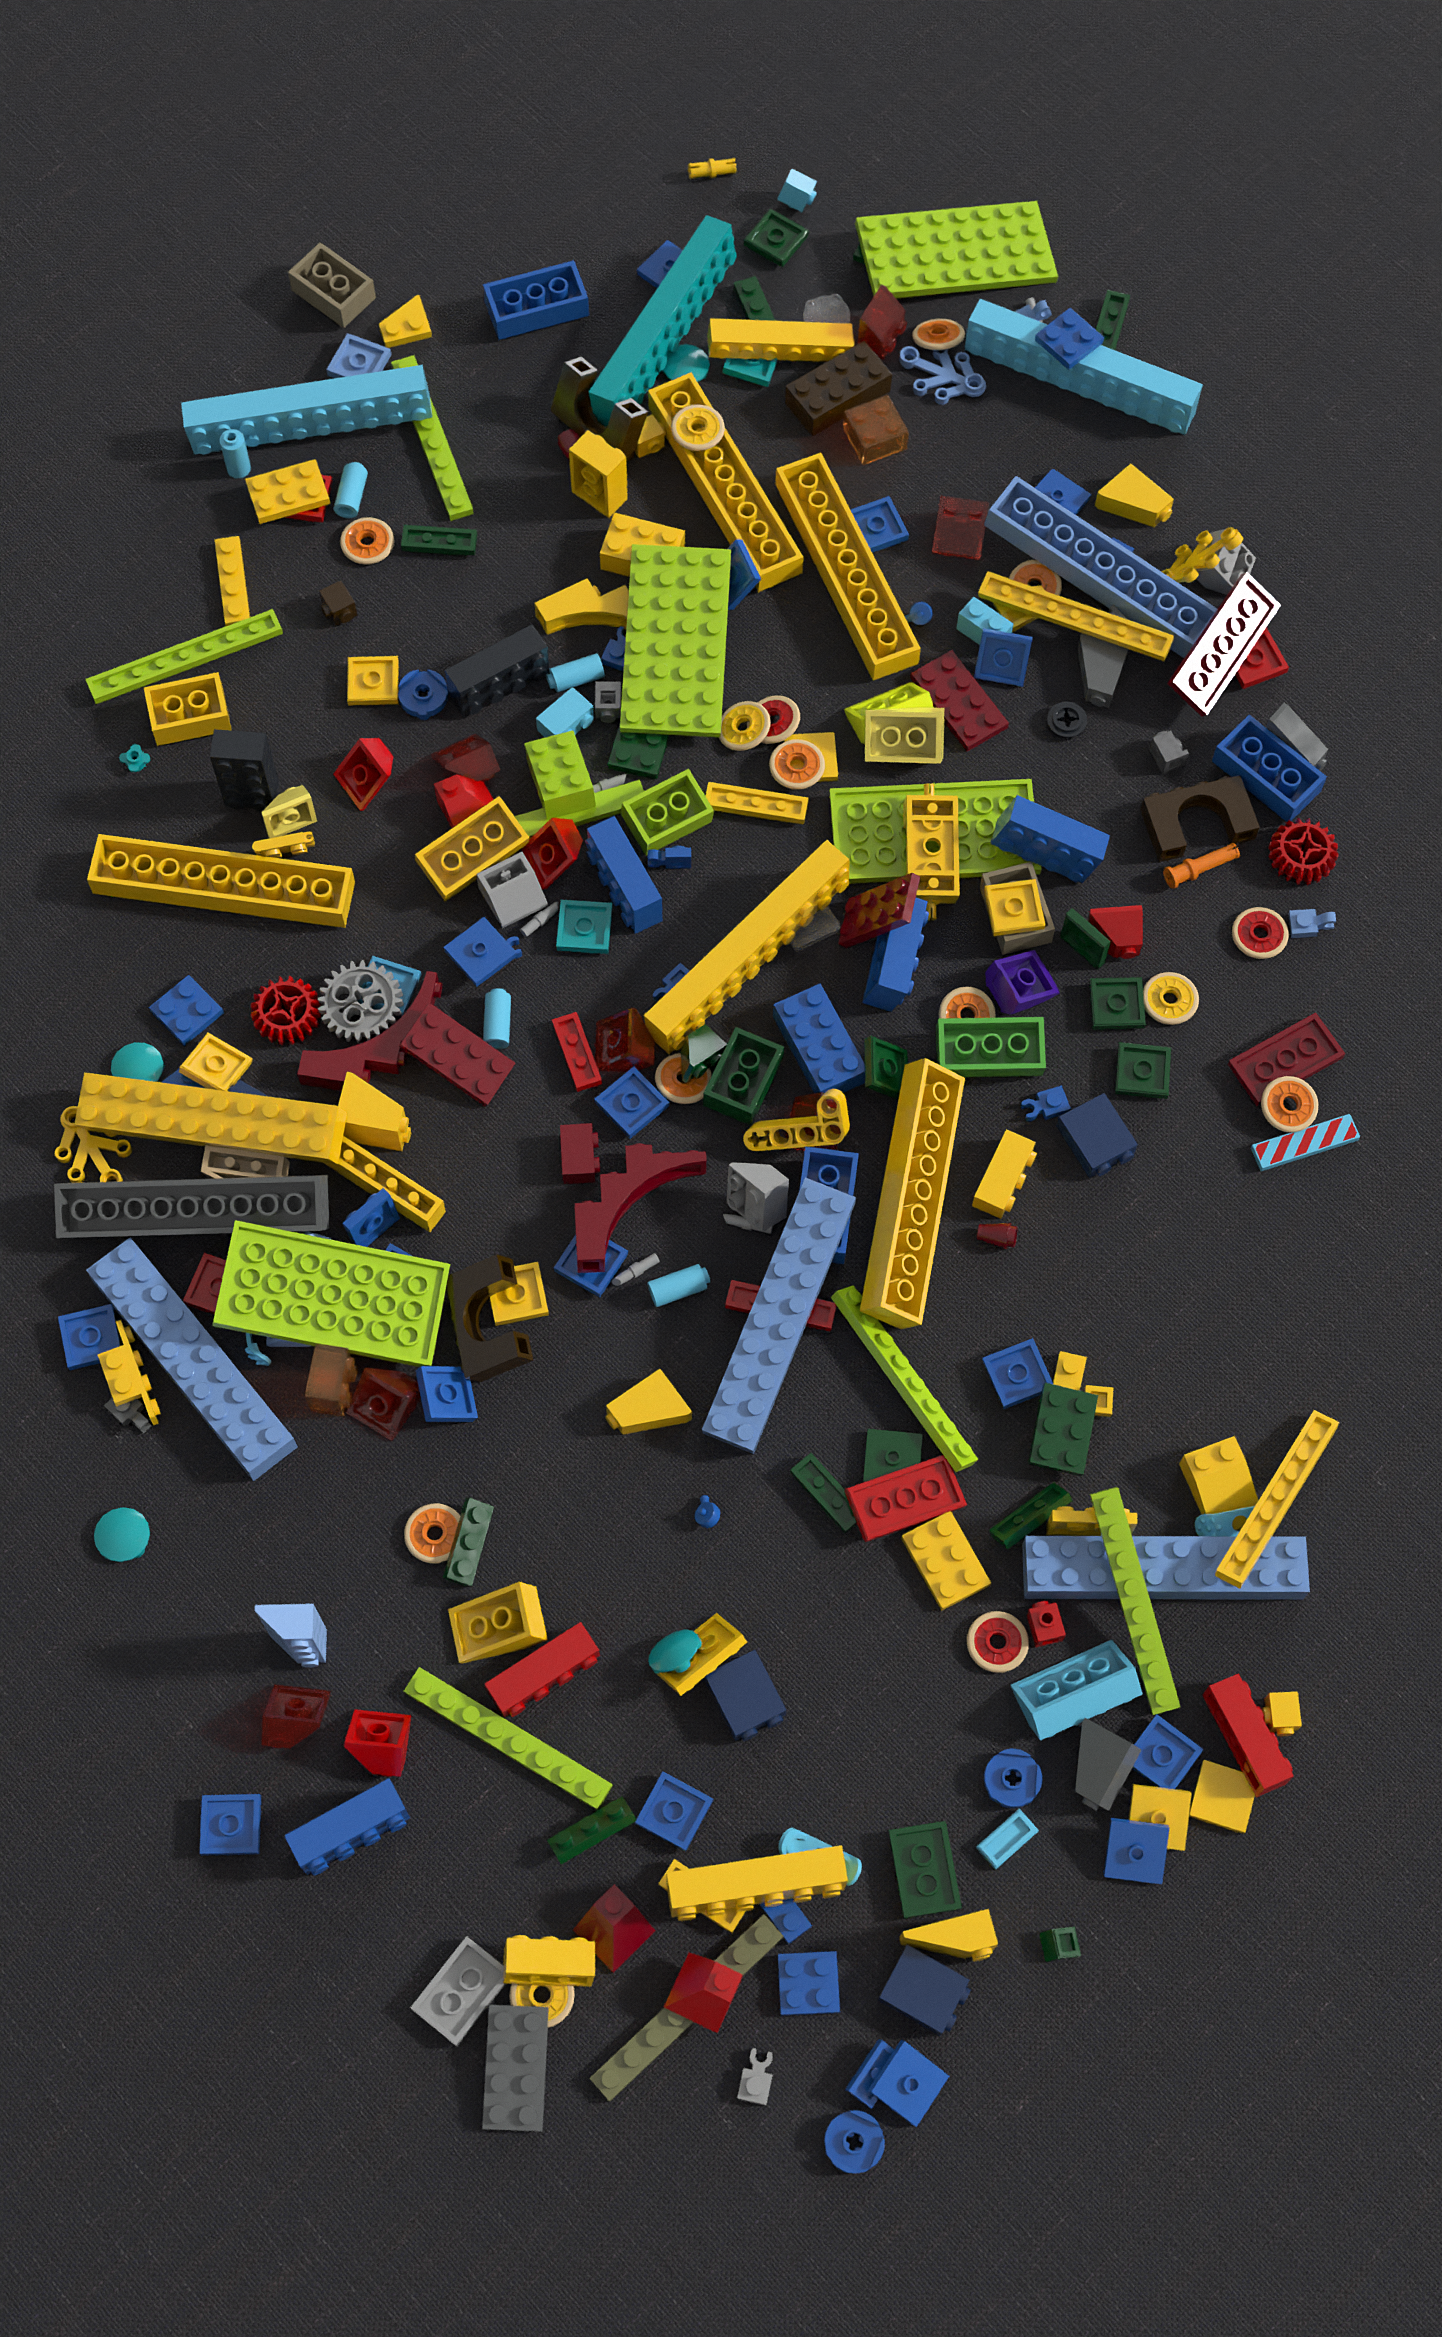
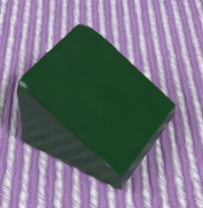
M1075 1927L1051 1929L1040 1933L1046 1962L1081 1956Z

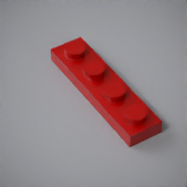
M731 1280L725 1308L750 1313L760 1286ZM816 1299L806 1326L831 1332L837 1305L834 1302Z

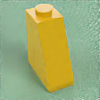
M1129 464L1098 491L1095 507L1155 527L1160 521L1165 522L1170 517L1174 499L1135 466Z
M661 1369L606 1405L608 1415L605 1418L612 1429L618 1428L622 1435L687 1423L692 1420L691 1409Z

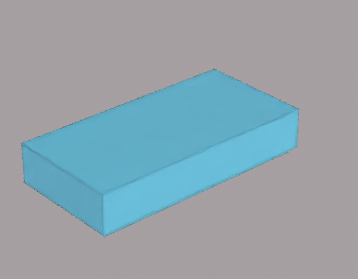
M1018 1809L984 1839L976 1849L996 1870L1039 1830Z

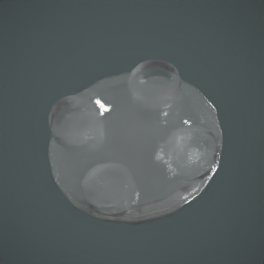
M838 294L820 296L806 302L803 313L804 322L845 324L850 322V310Z

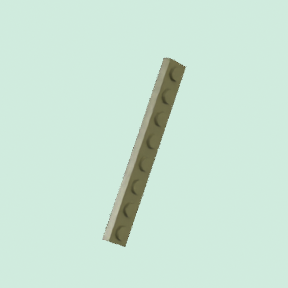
M763 1915L715 1961L745 1975L784 1936ZM664 2008L592 2075L590 2080L610 2102L694 2022Z

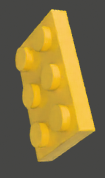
M316 459L245 479L260 524L330 504Z
M1066 1506L1058 1507L1057 1510H1052L1046 1524V1535L1101 1536L1093 1507L1086 1508L1085 1511H1073L1072 1507ZM1124 1509L1132 1534L1137 1525V1513H1130L1128 1509Z
M951 1511L902 1535V1541L941 1611L991 1585L987 1574Z
M718 1613L694 1630L701 1639L702 1645L689 1660L691 1665L686 1671L678 1673L673 1670L656 1673L680 1696L686 1691L691 1690L696 1683L707 1674L713 1672L723 1661L737 1653L747 1643L744 1636Z

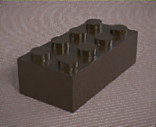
M863 341L786 385L785 404L808 432L814 436L890 392L892 373L867 343Z

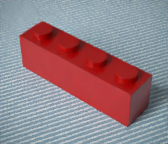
M580 1622L486 1682V1690L504 1718L509 1714L511 1717H514L526 1708L525 1704L533 1699L539 1701L550 1693L548 1689L557 1683L561 1686L569 1682L574 1677L573 1673L580 1668L587 1670L598 1661L596 1658L600 1656L599 1649Z
M1236 1674L1210 1685L1202 1696L1255 1796L1259 1797L1286 1785L1293 1777L1292 1766L1289 1760L1283 1757L1280 1752L1275 1734L1270 1732L1265 1724V1717L1261 1708L1256 1706L1251 1698V1690L1248 1684L1242 1681L1239 1674Z

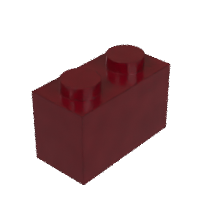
M592 1123L560 1125L563 1184L595 1182V1173H600L599 1157H594V1148H599L598 1132L592 1131Z

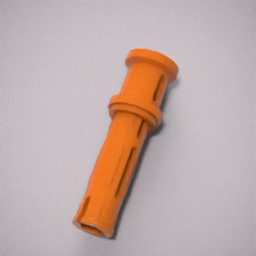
M1230 843L1194 860L1187 858L1177 866L1172 868L1170 866L1165 867L1163 870L1165 881L1171 889L1177 888L1178 884L1187 880L1194 881L1200 873L1239 858V849L1235 848L1233 850L1236 844Z

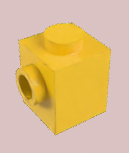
M654 415L646 417L635 450L639 458L649 453H655L664 447L666 430L662 422H657Z
M1298 1692L1269 1693L1264 1698L1265 1707H1262L1265 1717L1264 1722L1267 1724L1269 1731L1277 1732V1736L1294 1735V1731H1297L1302 1726Z

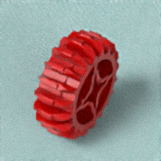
M1298 818L1295 823L1289 820L1285 826H1279L1277 832L1273 833L1272 841L1268 846L1270 851L1269 860H1273L1272 868H1279L1278 876L1286 874L1287 882L1294 878L1297 885L1300 884L1301 880H1304L1307 886L1311 883L1312 879L1318 883L1322 877L1326 878L1330 871L1334 869L1335 861L1338 858V852H1336L1338 843L1333 842L1335 839L1334 834L1327 835L1328 827L1321 829L1320 822L1318 821L1313 825L1310 818L1305 823H1302L1300 818Z
M279 976L278 983L274 984L273 981L269 980L268 988L260 986L261 994H254L255 1002L251 1003L250 1007L253 1012L250 1015L252 1021H255V1029L260 1030V1035L263 1038L268 1036L271 1043L278 1038L281 1045L284 1044L285 1040H289L290 1044L293 1045L295 1038H299L303 1042L304 1033L312 1036L311 1027L318 1028L319 1023L317 1019H320L322 1015L318 1010L321 1007V1003L318 1001V994L312 991V986L309 983L304 985L301 979L294 983L291 976L284 982L282 977ZM276 1000V1004L269 1009L270 1012L266 1013L269 1005ZM282 1005L290 1012L291 1017L282 1009ZM306 1008L302 1018L296 1021L297 1016Z

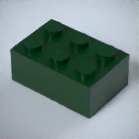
M735 1027L703 1093V1106L752 1125L783 1061L784 1047Z

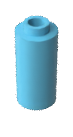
M227 430L220 436V445L226 469L231 477L243 478L251 470L244 436L238 430Z
M352 462L346 464L343 469L334 504V512L344 518H355L358 514L368 474L367 470L360 463Z
M597 653L550 668V674L546 675L550 689L555 688L557 693L605 677L604 669Z
M499 988L492 989L485 995L483 1040L495 1049H504L509 1046L511 995L506 993L504 989Z
M699 1264L649 1281L647 1285L654 1305L659 1307L706 1290L707 1283H710V1278L706 1268H700Z

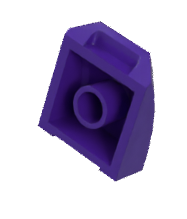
M1035 950L995 960L985 972L986 986L989 987L996 999L1001 1012L1011 1015L1026 1010L1060 994L1056 983Z

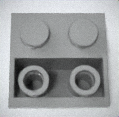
M1225 529L1211 532L1213 540L1205 549L1222 539L1220 535ZM1243 543L1233 550H1226L1225 547H1222L1215 553L1220 559L1218 565L1212 569H1196L1199 573L1196 579L1205 588L1228 595L1241 574L1245 572L1251 573L1256 559Z
M523 852L477 874L478 888L502 928L548 906L536 874Z
M732 1162L728 1167L727 1204L732 1210H736L745 1217L751 1225L764 1232L786 1218L789 1179L771 1165Z

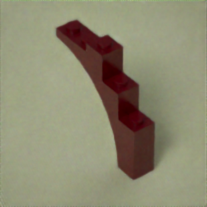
M426 972L421 990L411 1007L395 1024L382 1034L364 1043L345 1049L331 1051L303 1050L297 1073L300 1084L342 1091L347 1072L355 1074L368 1084L371 1071L399 1074L400 1066L405 1065L407 1052L400 1048L399 1045L428 1003L435 1005L436 998L441 997L442 983L438 981L437 972Z
M637 1143L625 1146L626 1173L610 1172L600 1174L601 1202L584 1201L582 1203H575L578 1273L605 1272V1258L609 1240L625 1212L647 1192L667 1182L683 1177L706 1174V1152L690 1150L682 1153L664 1151L653 1154L652 1145Z

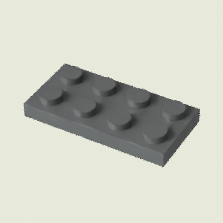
M489 2005L482 2129L543 2131L549 2007Z

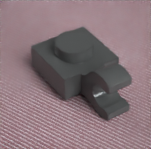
M112 1397L104 1405L124 1427L131 1421L143 1434L151 1427L148 1423L149 1421L140 1413L145 1407L138 1399L116 1407Z

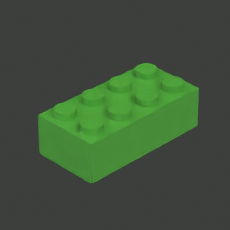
M1044 1017L943 1018L937 1021V1064L962 1077L1042 1076L1046 1069Z

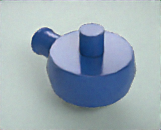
M917 602L911 606L909 614L904 617L907 623L912 621L917 625H925L931 620L933 613L927 603Z
M703 1495L700 1497L701 1505L695 1512V1520L701 1527L711 1528L719 1521L720 1509L716 1504L709 1502L707 1495Z

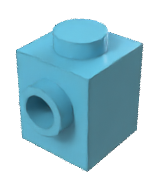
M791 169L777 200L803 212L805 205L811 206L817 192L813 191L817 181Z

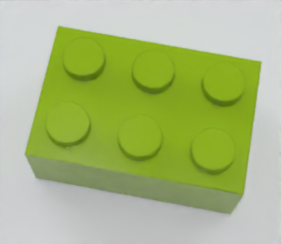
M573 730L524 743L527 762L547 819L596 807L594 788Z
M689 769L622 802L621 807L623 819L646 856L648 855L647 850H658L711 823L714 814L712 806Z

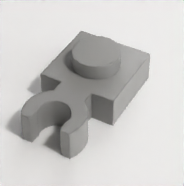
M753 2048L750 2053V2062L753 2068L752 2070L743 2068L737 2099L766 2106L772 2074L764 2073V2071L771 2064L772 2052H768L766 2061L758 2062L755 2058L757 2049Z

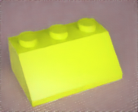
M910 682L845 708L844 711L860 742L865 744L866 710L934 707L930 693Z

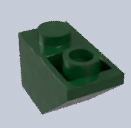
M706 1024L688 1035L681 1050L682 1080L685 1083L693 1078L699 1079L711 1066L715 1068L727 1046Z

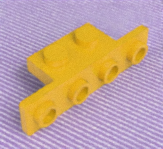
M118 1320L116 1324L124 1345L98 1354L114 1403L117 1407L142 1397L152 1424H159L156 1415L161 1414L156 1399L150 1400L148 1391L152 1390L147 1374L141 1375L139 1369L140 1366H143V1361L139 1351H133L131 1342L135 1341L130 1326L124 1327L122 1321Z

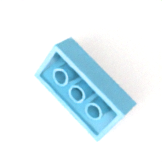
M1112 1640L1011 1684L1012 1691L1029 1726L1040 1740L1054 1736L1056 1733L1071 1726L1078 1725L1084 1718L1089 1719L1098 1714L1105 1713L1113 1707L1142 1695L1135 1667Z

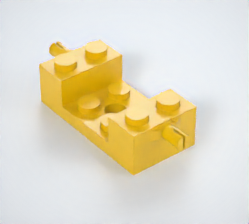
M924 784V795H907L903 803V828H906V875L913 872L920 876L916 898L928 901L926 911L929 912L928 920L930 918L931 920L937 919L936 905L956 903L960 896L958 796L934 795V784H930V786L929 784ZM926 842H937L939 851L935 853L929 852L925 846Z

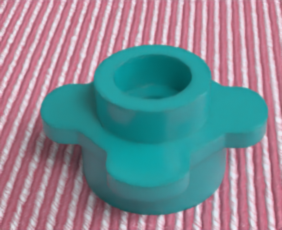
M134 744L129 751L122 753L119 759L121 763L127 765L129 771L137 772L149 763L150 756L141 750L140 745Z

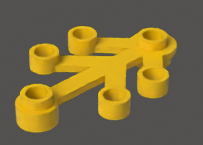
M1229 527L1221 533L1220 537L1222 539L1205 549L1212 542L1213 537L1209 531H1203L1196 537V541L1199 544L1192 552L1187 544L1180 546L1175 551L1178 558L1170 569H1165L1162 573L1178 583H1190L1199 575L1196 569H1212L1218 565L1220 559L1216 555V551L1222 547H1225L1226 550L1235 549L1242 543L1243 537L1237 529Z
M78 1106L66 1108L61 1115V1124L65 1131L60 1146L55 1150L57 1160L61 1163H68L73 1157L70 1147L75 1134L81 1140L73 1165L67 1173L69 1180L72 1183L84 1181L85 1173L83 1169L89 1153L101 1173L100 1182H109L113 1179L123 1181L117 1170L110 1169L98 1148L114 1151L119 1157L125 1158L132 1153L130 1143L127 1140L116 1141L90 1135L87 1130L70 1122L72 1118L76 1117ZM105 1133V1135L108 1137H114L117 1135ZM123 1145L128 1146V1148H127L126 1151H124V1152H120V1151H119V1148H120L121 1146H123ZM62 1151H68L65 1157H60L59 1155ZM80 1172L81 1174L78 1178H72L73 1173Z

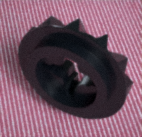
M1060 702L1049 710L1047 723L1050 727V732L1056 733L1058 738L1063 736L1069 740L1073 736L1078 737L1085 730L1087 715L1082 707L1073 702ZM1065 714H1067L1068 720L1071 721L1069 727L1065 725V722H1061Z

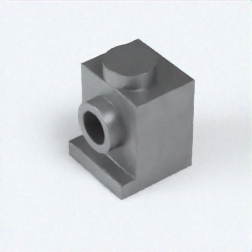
M596 682L595 714L596 718H601L603 722L610 723L614 722L616 718H621V682Z
M1162 731L1156 734L1152 739L1149 749L1162 774L1185 766L1189 755L1187 749L1183 751L1180 740L1178 738L1175 739L1171 731Z

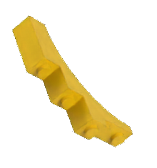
M585 579L535 602L536 617L547 635L565 628L581 625L622 626L626 629L629 590L624 585L601 596L598 588L592 586L589 580Z

